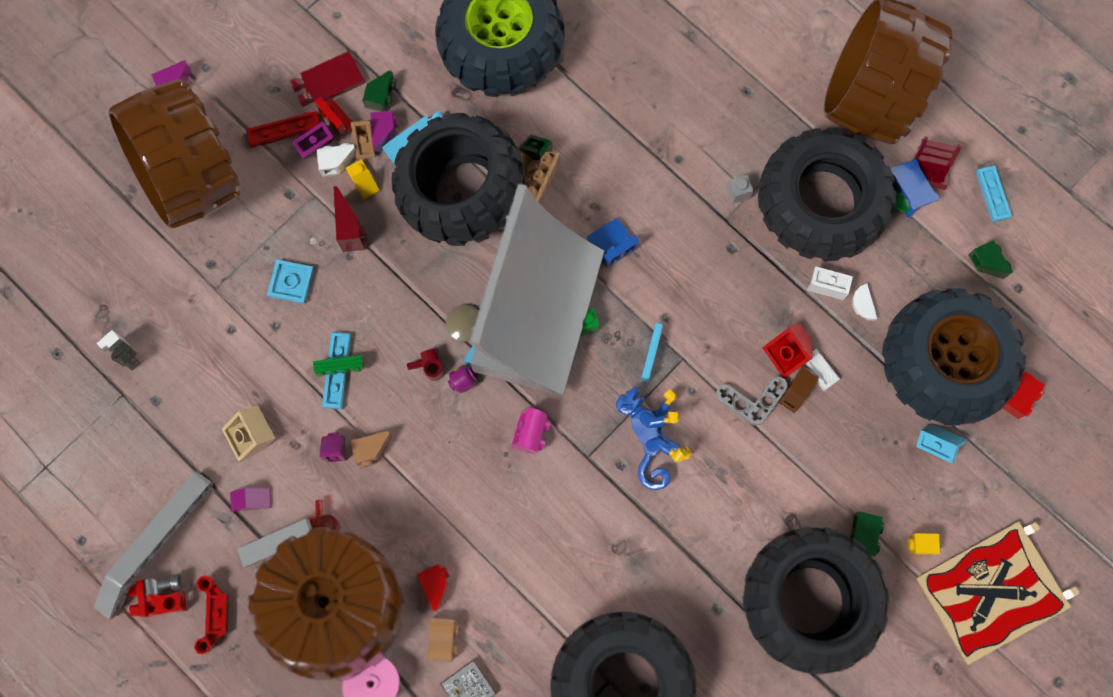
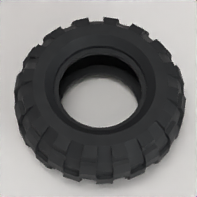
M830 127L827 131H821L820 128L803 131L800 136L790 137L780 145L775 153H772L759 181L758 203L764 215L763 221L770 232H774L777 235V241L788 249L790 247L798 251L799 256L811 260L816 257L821 258L825 262L838 261L840 258H851L862 253L867 247L873 245L885 231L892 219L891 214L896 205V191H894L893 187L895 180L891 168L883 162L884 156L876 147L872 148L865 142L866 139L856 133L853 135L844 133V129ZM813 172H829L837 175L847 183L854 197L853 211L838 218L823 217L812 212L801 199L799 180Z

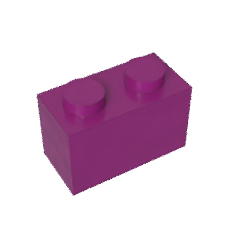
M322 121L292 141L302 158L306 159L315 153L317 149H321L335 138Z

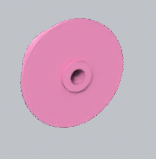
M384 658L375 667L371 666L356 674L355 678L343 681L344 697H396L399 690L398 672L395 666Z

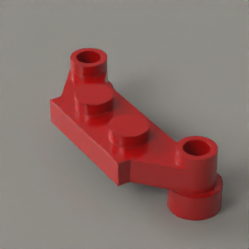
M201 576L197 580L196 586L199 591L206 593L205 636L196 640L194 649L198 654H207L213 650L223 635H227L229 594H224L212 577ZM209 581L210 585L206 587V583Z

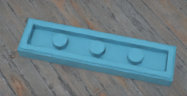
M331 333L328 359L349 357L351 333ZM342 372L337 373V375L326 374L323 408L343 409L347 374H342Z

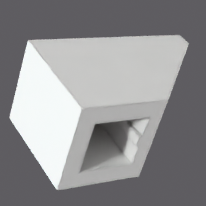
M344 143L336 147L324 146L321 149H317L318 166L322 177L338 175L345 170L356 156L354 144Z

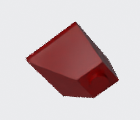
M800 323L787 328L762 347L784 379L813 359L811 338Z

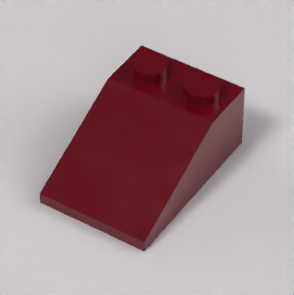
M333 186L336 241L343 252L365 250V244H368L367 232H365L364 226L360 225L339 188Z

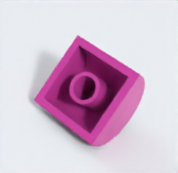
M531 407L521 411L511 449L537 454L538 450L542 451L545 440L541 439L543 431L547 432L550 426V421L547 420L548 415Z

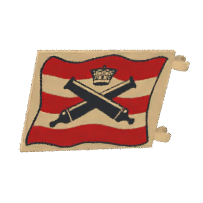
M1016 522L916 578L966 665L973 663L1071 608L1067 600L1079 594L1077 587H1069L1063 592L1061 591L1029 539L1028 535L1040 529L1036 522L1030 523L1024 528L1020 522Z

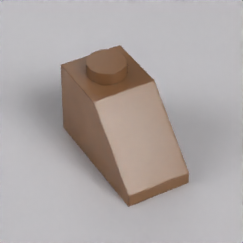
M387 430L351 440L355 463L358 466H362V468L372 466L373 462L378 461L392 438L391 433Z

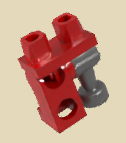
M179 573L171 575L170 579L138 580L136 584L131 585L127 593L128 597H138V604L130 605V616L148 618L187 611L185 593L178 592L162 596V590L171 588L174 591L182 589L181 575Z

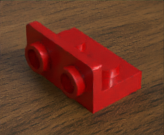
M320 97L315 101L319 112L340 136L352 129L351 122L353 121L334 99L324 102Z

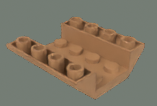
M520 152L525 169L524 185L527 186L530 193L542 205L560 165V153L545 152L541 160H530Z

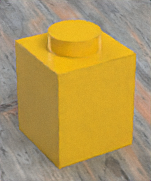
M911 534L907 540V548L910 550V555L940 554L939 534Z

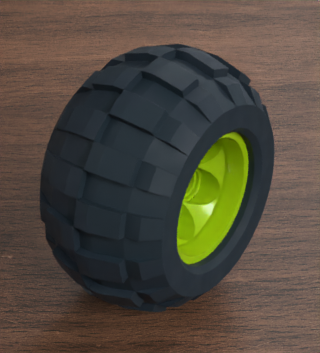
M443 0L440 7V15H438L436 20L435 36L438 52L445 68L454 78H458L463 86L473 92L475 90L484 91V94L489 97H499V94L510 93L512 97L523 94L524 89L529 86L531 88L538 86L547 78L548 72L556 67L564 45L565 25L562 12L557 6L556 0Z

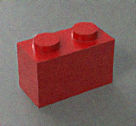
M1026 371L1020 375L1019 380L1021 383L1017 392L1003 406L1005 411L1017 419L1024 416L1028 417L1034 409L1033 403L1038 401L1044 394L1042 390L1045 384Z

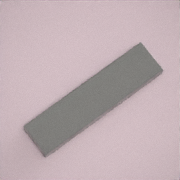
M305 518L238 548L243 568L273 556L276 553L277 546L291 536L298 538L306 535L312 530L309 519Z

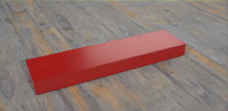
M313 111L246 129L249 146L253 148L303 135L318 125L320 119L318 112Z

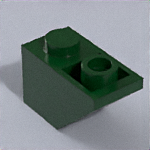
M387 71L366 84L362 99L365 108L387 111V107L391 106V92L396 87V79H394L392 71Z
M994 240L975 248L968 254L979 272L1005 279L1013 273L1010 262L1004 258L1001 247Z

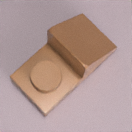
M370 120L351 122L356 159L375 157Z

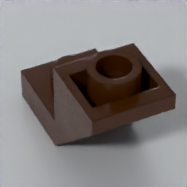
M802 366L792 379L789 388L779 400V404L796 413L819 376L805 366Z

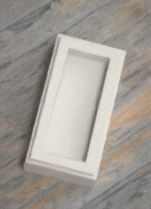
M815 349L812 352L813 359L804 366L819 376L816 382L825 391L838 382L840 378L819 351Z

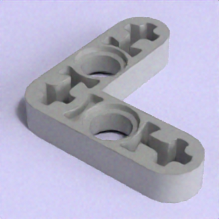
M782 377L773 378L755 404L729 385L719 386L715 392V397L721 404L749 424L758 426L764 422L786 391L787 382ZM780 382L782 389H778L775 394L771 393L775 388L773 383L777 384ZM720 390H721V391L727 390V391H728L727 395H728L729 397L732 398L733 395H735L736 398H735V399L732 401V403L730 404V403H728V402H729L731 399L728 398V397H726V396H725L724 398H722V397H721V394H722V393L720 392ZM765 396L770 397L772 405H763L762 398ZM742 400L746 405L745 409L738 410L735 407V402ZM760 408L767 411V413L761 412L759 415L761 420L757 419L754 421L752 419V413L756 414Z

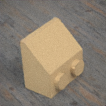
M258 405L239 410L222 428L238 462L265 449L275 440L273 432Z

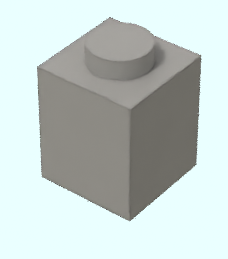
M747 174L730 179L728 182L727 190L732 204L751 198L753 189Z

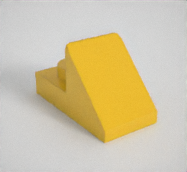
M362 159L346 167L363 200L380 192Z

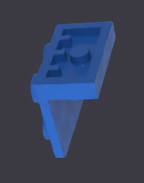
M615 218L587 236V240L590 243L604 250L602 261L607 268L636 250L639 246V240L636 235L631 237L618 218Z

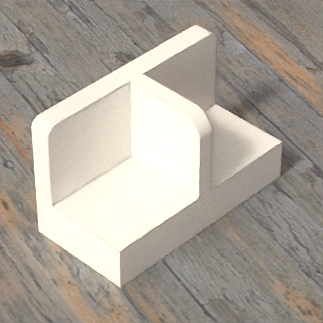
M815 266L811 283L808 285L807 290L844 300L849 294L853 276Z

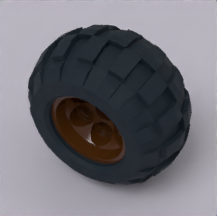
M961 288L930 291L908 303L891 321L882 348V355L886 366L884 367L888 383L891 382L897 393L895 395L904 405L908 404L916 411L915 414L929 421H938L943 425L959 426L961 424H973L1000 411L1017 392L1021 383L1019 380L1020 375L1024 373L1026 365V355H1023L1021 352L1024 339L1020 329L1015 330L1010 322V319L1013 318L1004 307L999 309L992 304V298L982 293L972 295L966 292V289ZM939 336L945 339L946 344L940 342ZM959 337L964 339L965 345L959 342ZM931 352L936 355V360L933 359ZM969 354L974 356L975 362L969 359ZM949 355L953 358L951 362L947 358ZM959 370L965 373L966 378L960 376Z

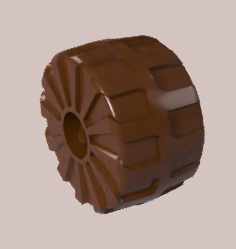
M874 0L856 23L837 61L826 92L824 102L825 117L861 136L890 145L898 143L901 136L906 137L911 132L915 119L923 116L928 107L927 99L931 91L937 90L943 76L942 66L948 61L951 52L953 34L950 25L910 4L897 0Z
M176 79L145 89L113 105L109 109V118L113 130L132 171L153 208L169 228H177L204 218L239 198L240 191L237 187L239 180L230 166L232 163L230 154L221 146L217 138L219 131L214 121L206 116L204 104L185 81Z
M315 528L304 536L298 538L291 536L277 546L276 553L269 561L263 560L255 574L257 583L254 594L249 595L248 610L253 615L256 630L253 633L258 643L266 649L279 665L298 676L318 681H345L355 678L356 674L379 664L385 658V653L394 639L399 636L402 627L400 622L401 605L404 603V597L396 574L388 560L377 548L351 532L339 533L331 528ZM325 599H329L330 603L325 608H322V602Z

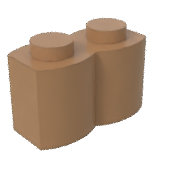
M430 618L427 660L453 661V657H457L458 645L454 644V637L458 636L459 624H455L456 619Z

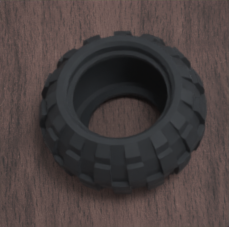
M452 113L445 119L439 116L427 121L428 125L420 131L415 129L407 137V145L401 147L395 157L396 168L392 172V191L395 195L396 207L412 229L434 242L441 243V241H445L451 246H465L468 241L474 240L477 243L490 238V233L497 228L502 230L506 226V216H509L518 184H525V169L521 154L510 135L504 129L495 126L492 121L481 116L469 117L465 113ZM462 163H475L488 170L483 185L471 197L454 204L438 203L436 195L438 183L450 168Z
M803 527L786 532L766 544L758 552L747 571L744 581V596L742 597L743 609L749 624L748 627L755 640L759 642L770 657L793 670L810 674H828L849 669L874 650L877 641L887 626V609L890 600L888 588H886L882 577L883 572L877 561L872 559L862 544L854 538L851 539L841 534L837 530ZM803 568L820 570L829 575L840 590L842 606L839 617L825 631L814 634L800 632L790 626L783 614L780 603L782 583L796 570Z
M633 612L603 614L579 626L561 646L551 672V697H592L591 679L597 666L610 655L622 652L633 653L645 659L654 669L659 685L658 697H697L695 669L681 640L661 622Z

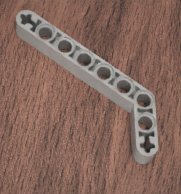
M194 472L106 574L94 604V609L109 620L117 616L124 604L131 583L208 494L213 486L210 480L198 472Z

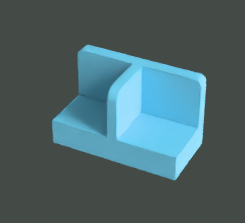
M930 424L921 430L916 447L953 463L956 460L959 447L966 444V439L934 424Z

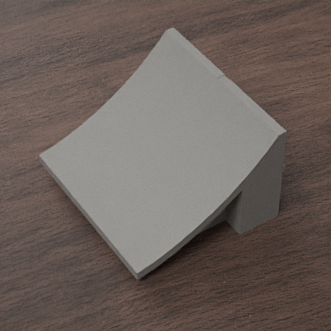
M518 184L509 216H506V226L475 327H472L473 334L470 342L475 346V350L470 364L473 372L563 396L604 250L580 237L553 217L534 198L525 185Z

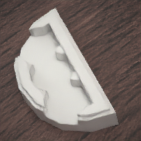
M866 283L855 291L852 298V307L855 313L859 314L862 318L868 321H876L878 318Z

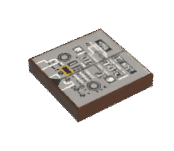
M472 660L441 683L448 697H493L497 694L475 660Z

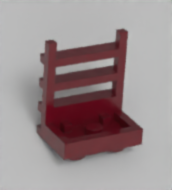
M926 136L924 139L922 138L921 145L918 146L914 159L917 160L919 168L932 188L946 190L949 170L962 148L961 144L954 146L928 140Z

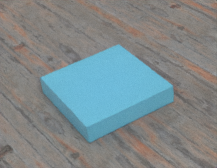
M276 259L267 296L305 304L314 268Z

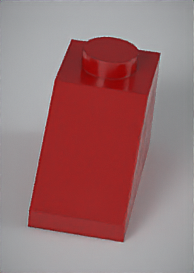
M440 564L417 574L434 612L440 609L449 583L447 578L450 577L446 567H441Z

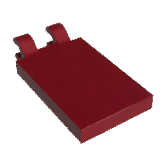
M350 51L301 72L302 78L290 80L295 92L303 88L307 92L298 95L302 107L315 102L320 97L326 102L366 83Z

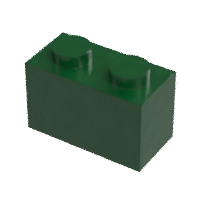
M859 511L854 513L850 538H854L862 544L868 554L874 557L879 553L881 542L878 541L879 535L884 530L883 517Z

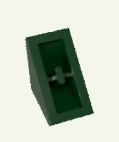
M530 135L519 147L533 160H541L545 152H553L551 140L535 135Z

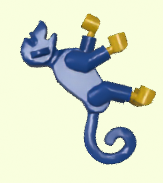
M634 386L630 391H626V394H621L616 401V408L618 412L631 416L632 428L644 447L645 456L638 468V478L641 484L650 490H661L669 485L671 476L665 468H656L650 473V476L655 478L661 475L662 481L659 483L649 481L646 471L652 457L663 452L666 455L670 454L674 461L679 462L689 459L693 452L688 447L680 449V445L663 436L661 426H665L667 423H677L680 420L679 412H668L671 408L670 404L677 399V394L672 389H669L663 395L667 401L662 402L659 409L654 411L641 407L644 397H638L640 389Z

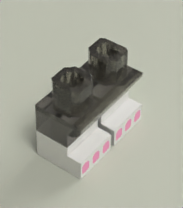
M112 330L97 343L101 349L111 354L113 361L123 367L134 370L141 363L135 357L138 353L123 337Z

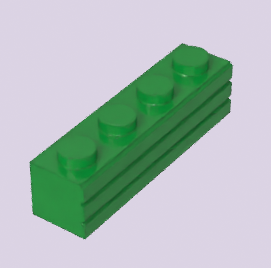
M359 355L313 361L314 374L318 375V377H323L325 374L337 375L340 372L342 374H347L349 371L361 372V370H364L363 357Z

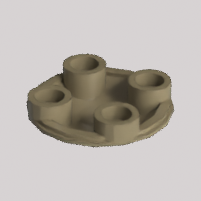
M459 305L453 308L446 318V329L449 335L462 343L470 341L473 334L472 327H475L479 311L469 305Z

